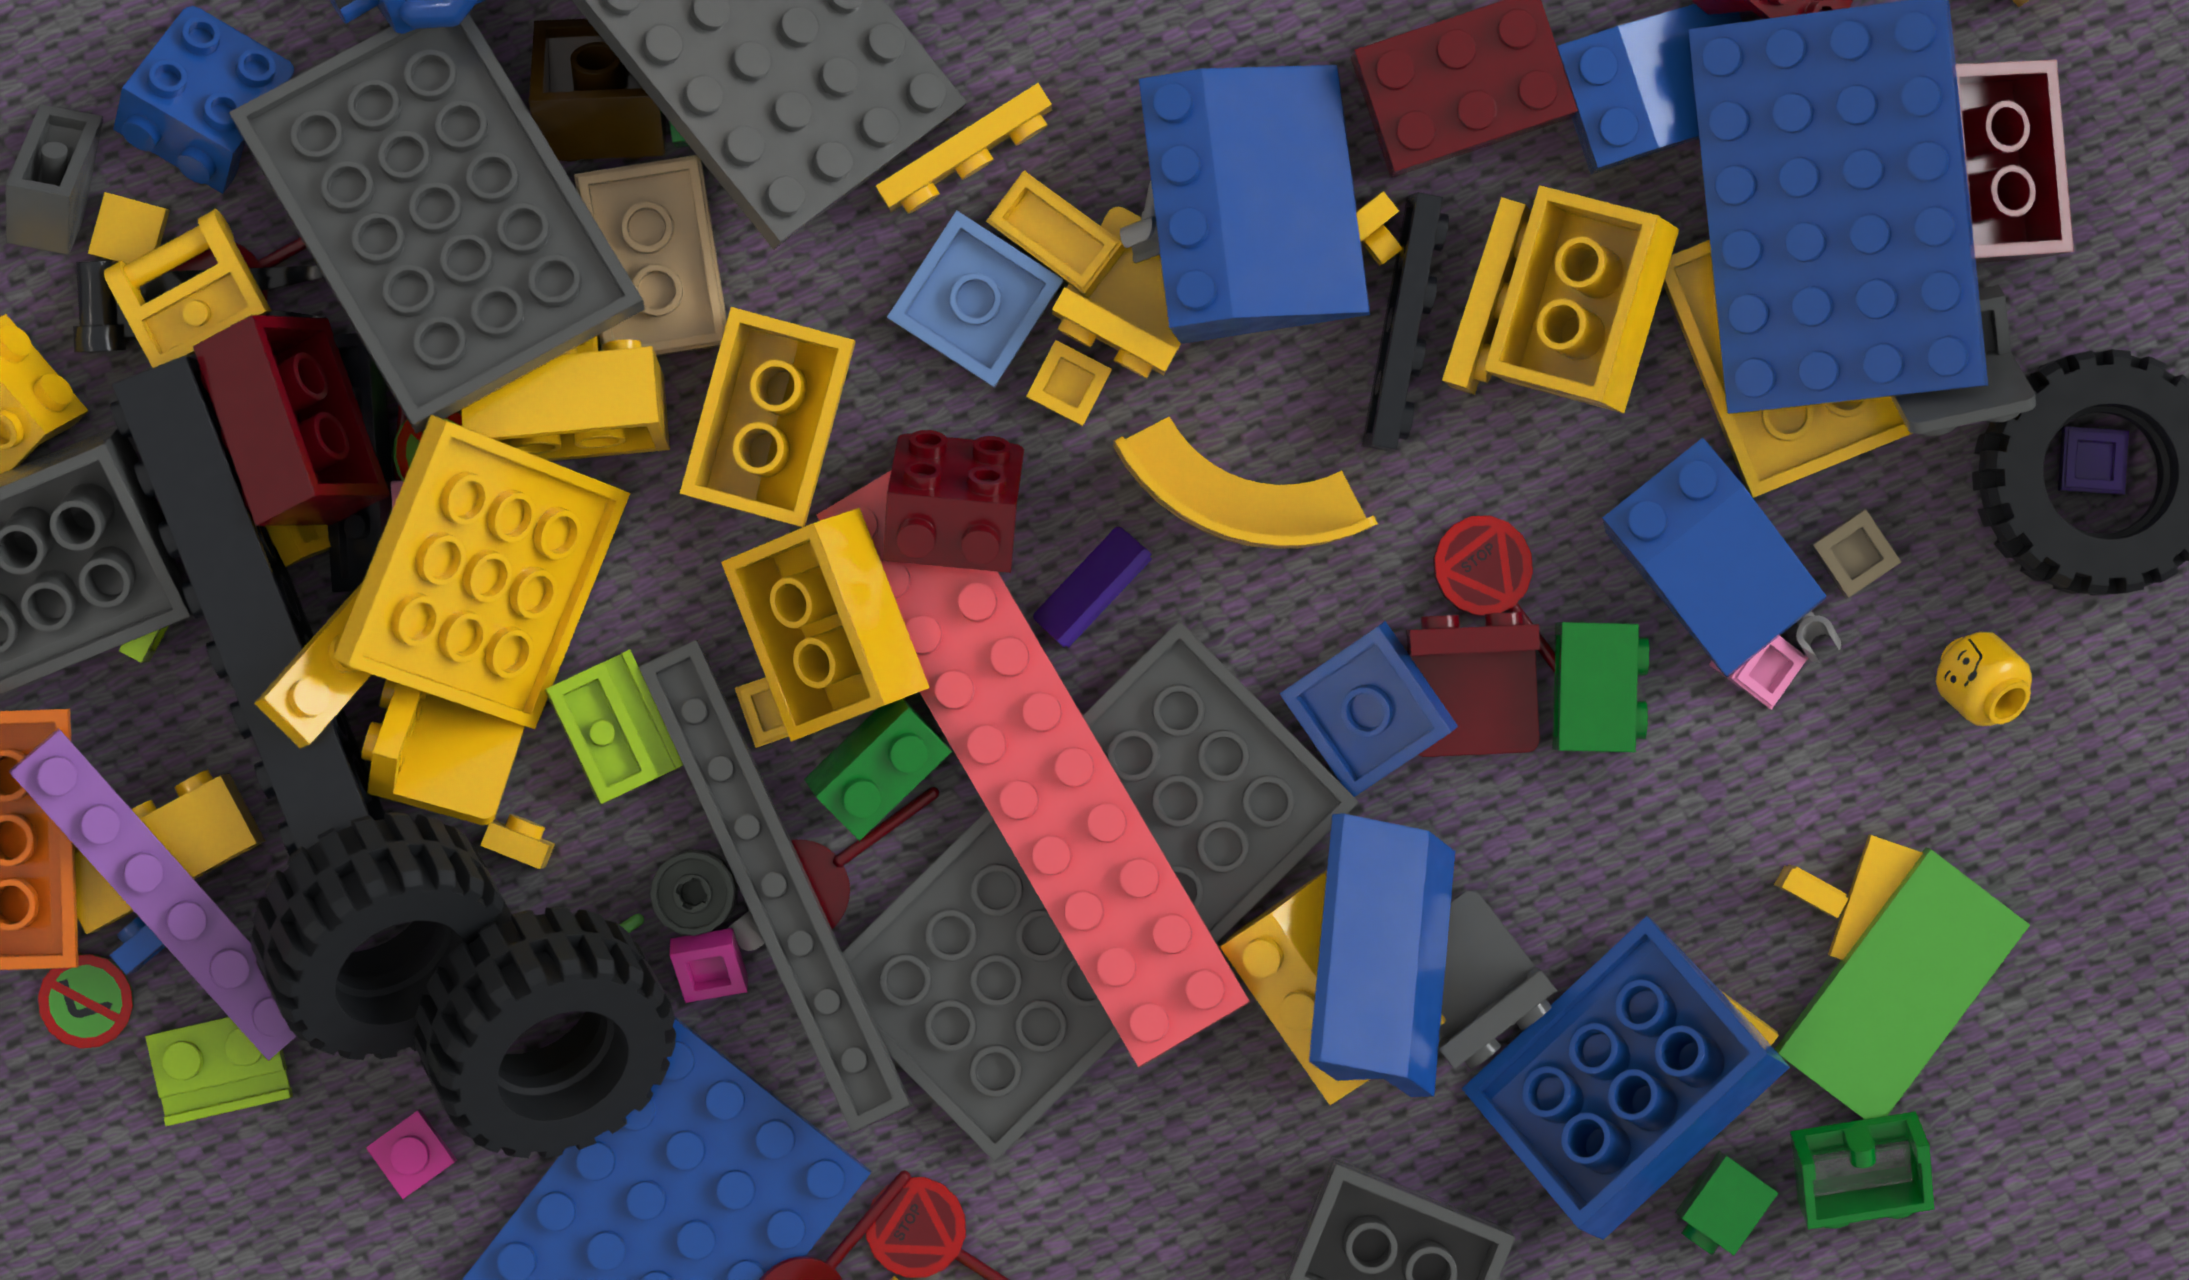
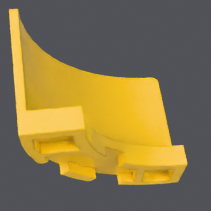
M1170 416L1126 439L1122 436L1114 440L1113 447L1126 469L1158 504L1202 532L1226 541L1272 549L1304 548L1341 540L1378 524L1374 515L1366 518L1342 471L1322 479L1299 484L1276 485L1247 480L1226 472L1200 455L1178 431Z

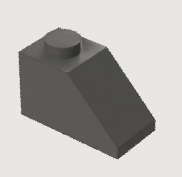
M39 105L6 182V243L43 251L70 254L86 213L103 116Z

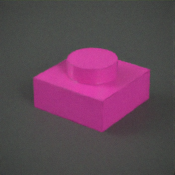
M733 928L670 939L669 956L685 1003L747 992L748 974Z
M421 1109L366 1147L402 1199L409 1196L457 1161Z

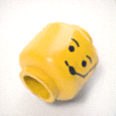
M1976 632L1955 639L1943 651L1935 681L1938 692L1969 722L1976 726L2005 724L2018 717L2025 709L2031 695L2032 673L2030 666L1996 634L1992 632Z

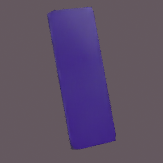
M1115 527L1033 614L1034 620L1062 647L1067 646L1069 648L1152 560L1150 557L1152 554L1123 528Z

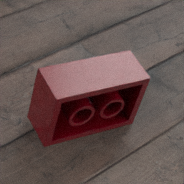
M1502 0L1355 49L1351 56V61L1390 178L1571 119L1578 112L1541 0Z
M2057 59L1956 64L1976 263L2032 260L2074 252Z
M250 315L193 346L201 368L200 378L202 384L211 396L221 425L223 444L231 454L242 485L244 503L252 514L256 526L332 525L390 496L379 461L363 422L362 413L352 391V385L339 348L336 346L328 318Z

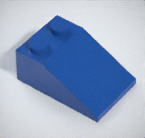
M1696 4L1622 24L1557 46L1578 109L1572 120L1591 175L1699 139L1688 29L1742 22L1739 12L1708 15Z
M1701 438L1602 517L1606 534L1726 678L1827 598L1826 594L1744 485L1704 438Z

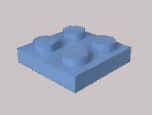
M956 210L887 318L995 388L1064 280Z

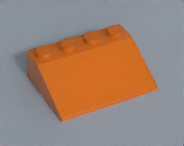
M70 709L0 711V970L79 967L75 845L9 772L11 768L58 728L71 741Z

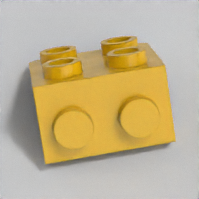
M1114 207L1108 211L1101 227L1121 240L1120 229L1141 221V217L1123 207ZM1126 248L1089 298L1068 284L1066 288H1063L1052 308V315L1062 320L1057 330L1090 348L1095 339L1107 344L1118 351L1114 358L1115 362L1146 379L1152 370L1164 376L1181 345L1169 328L1160 254L1134 263L1132 248Z
M7 314L0 317V474L18 467L38 445L73 427L89 411L73 393L69 383L55 372L32 345L27 334L18 328Z
M386 679L380 699V707L387 709L382 724L371 722L361 754V759L371 761L367 794L479 825L492 823L496 817L523 736L524 726Z

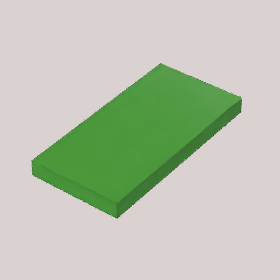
M1927 847L1922 851L1921 857L1846 957L1839 962L1775 1048V1051L1784 1060L1863 1119L1888 1116L2030 926L2029 923Z

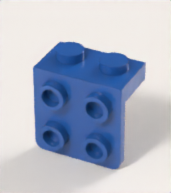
M195 6L186 7L122 87L113 130L122 134L137 149L151 151L178 167L188 179L196 183L207 184L223 194L237 175L245 144L229 112L291 80L294 73L293 64L204 10Z

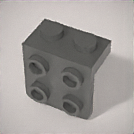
M1999 285L1979 289L1988 386L1890 396L1909 432L1938 436L1951 432L1957 426L1985 420L1989 422L2009 421L2017 417L2019 413L2031 411L2036 407L2035 392L2011 353L2006 299Z
M1467 890L1451 901L1442 1014L1446 1022L1440 1026L1438 1050L1454 1069L1464 1062L1470 1069H1473L1487 1060L1501 1047L1495 1038L1516 1023L1521 1030H1524L1545 1015L1552 1008L1546 999L1557 990L1542 970L1533 964L1483 897L1476 891Z

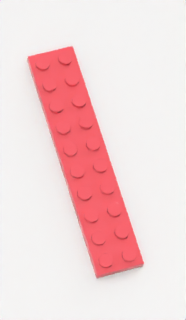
M891 471L818 513L816 516L821 521L860 508L930 687L920 691L921 696L1138 1067H1142L1251 1001L999 572L883 561L887 491Z

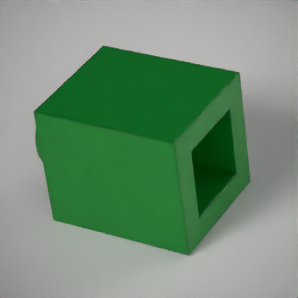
M1718 1151L1675 1212L1688 1223L1681 1234L1712 1256L1719 1246L1734 1256L1774 1201L1778 1192L1724 1153Z

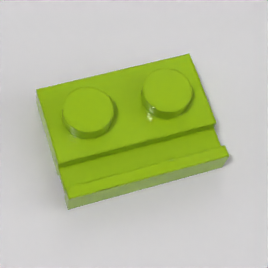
M627 650L618 656L545 689L599 805L684 766L631 650Z
M230 1017L145 1036L158 1096L161 1098L165 1126L293 1097L283 1049L268 1061Z

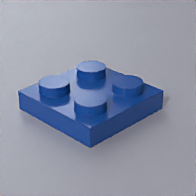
M1386 621L1279 693L1338 780L1353 797L1458 727Z

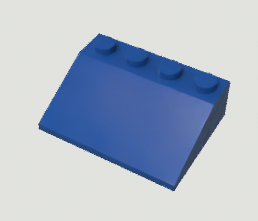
M1338 66L1202 68L1140 78L1139 86L1169 328L1181 344L1371 315Z
M1646 916L1551 1004L1552 1008L1545 1015L1521 1032L1475 1075L1462 1090L1576 1227L1604 1240L1790 1067L1716 985L1650 917Z

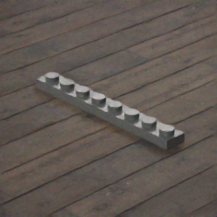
M694 640L639 666L851 1133H855L913 1106L701 643L698 640Z

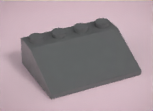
M117 426L0 474V695L192 615L182 589L183 581L175 558L172 559L168 554L158 529V523L162 522V518L155 497L148 499L143 492L134 469V463L138 462L139 459L129 439L123 438Z

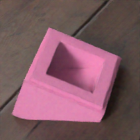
M1779 636L1727 677V679L1772 710L1808 657ZM1711 661L1709 663L1710 667L1725 677L1715 663Z

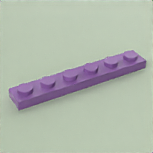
M59 728L9 770L10 774L268 1061L296 1037L282 1017L260 972L250 941Z

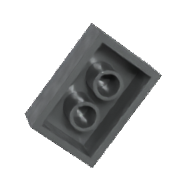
M1332 1157L1285 1272L1286 1280H1499L1516 1237L1506 1227Z

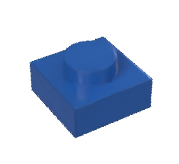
M138 916L116 935L123 945L115 950L110 957L128 975L137 972L166 946Z

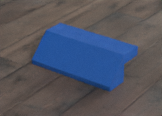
M1332 814L1309 1056L1311 1064L1337 1081L1385 1079L1410 1097H1432L1435 1094L1455 851L1428 830L1349 814Z

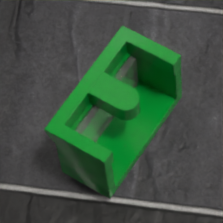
M1916 1111L1790 1131L1797 1200L1808 1230L1822 1227L1836 1229L1854 1222L1885 1217L1899 1219L1908 1217L1913 1213L1935 1210L1930 1145Z

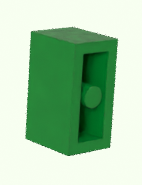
M1555 622L1552 750L1636 752V739H1646L1648 708L1646 701H1637L1638 675L1647 676L1649 640L1648 637H1639V624Z
M902 698L877 708L804 781L815 797L860 841L952 751L933 728Z

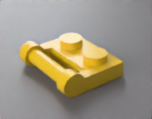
M217 209L199 217L198 226L133 262L126 264L121 260L104 270L105 280L152 368L184 355L189 357L195 353L194 345L250 315H266L272 311L235 243L229 224ZM211 249L218 262L217 265L147 303L141 295L140 287Z

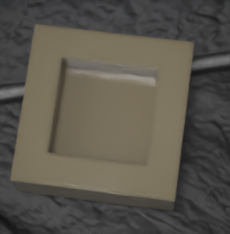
M1866 509L1861 510L1810 545L1844 598L1851 597L1901 563Z

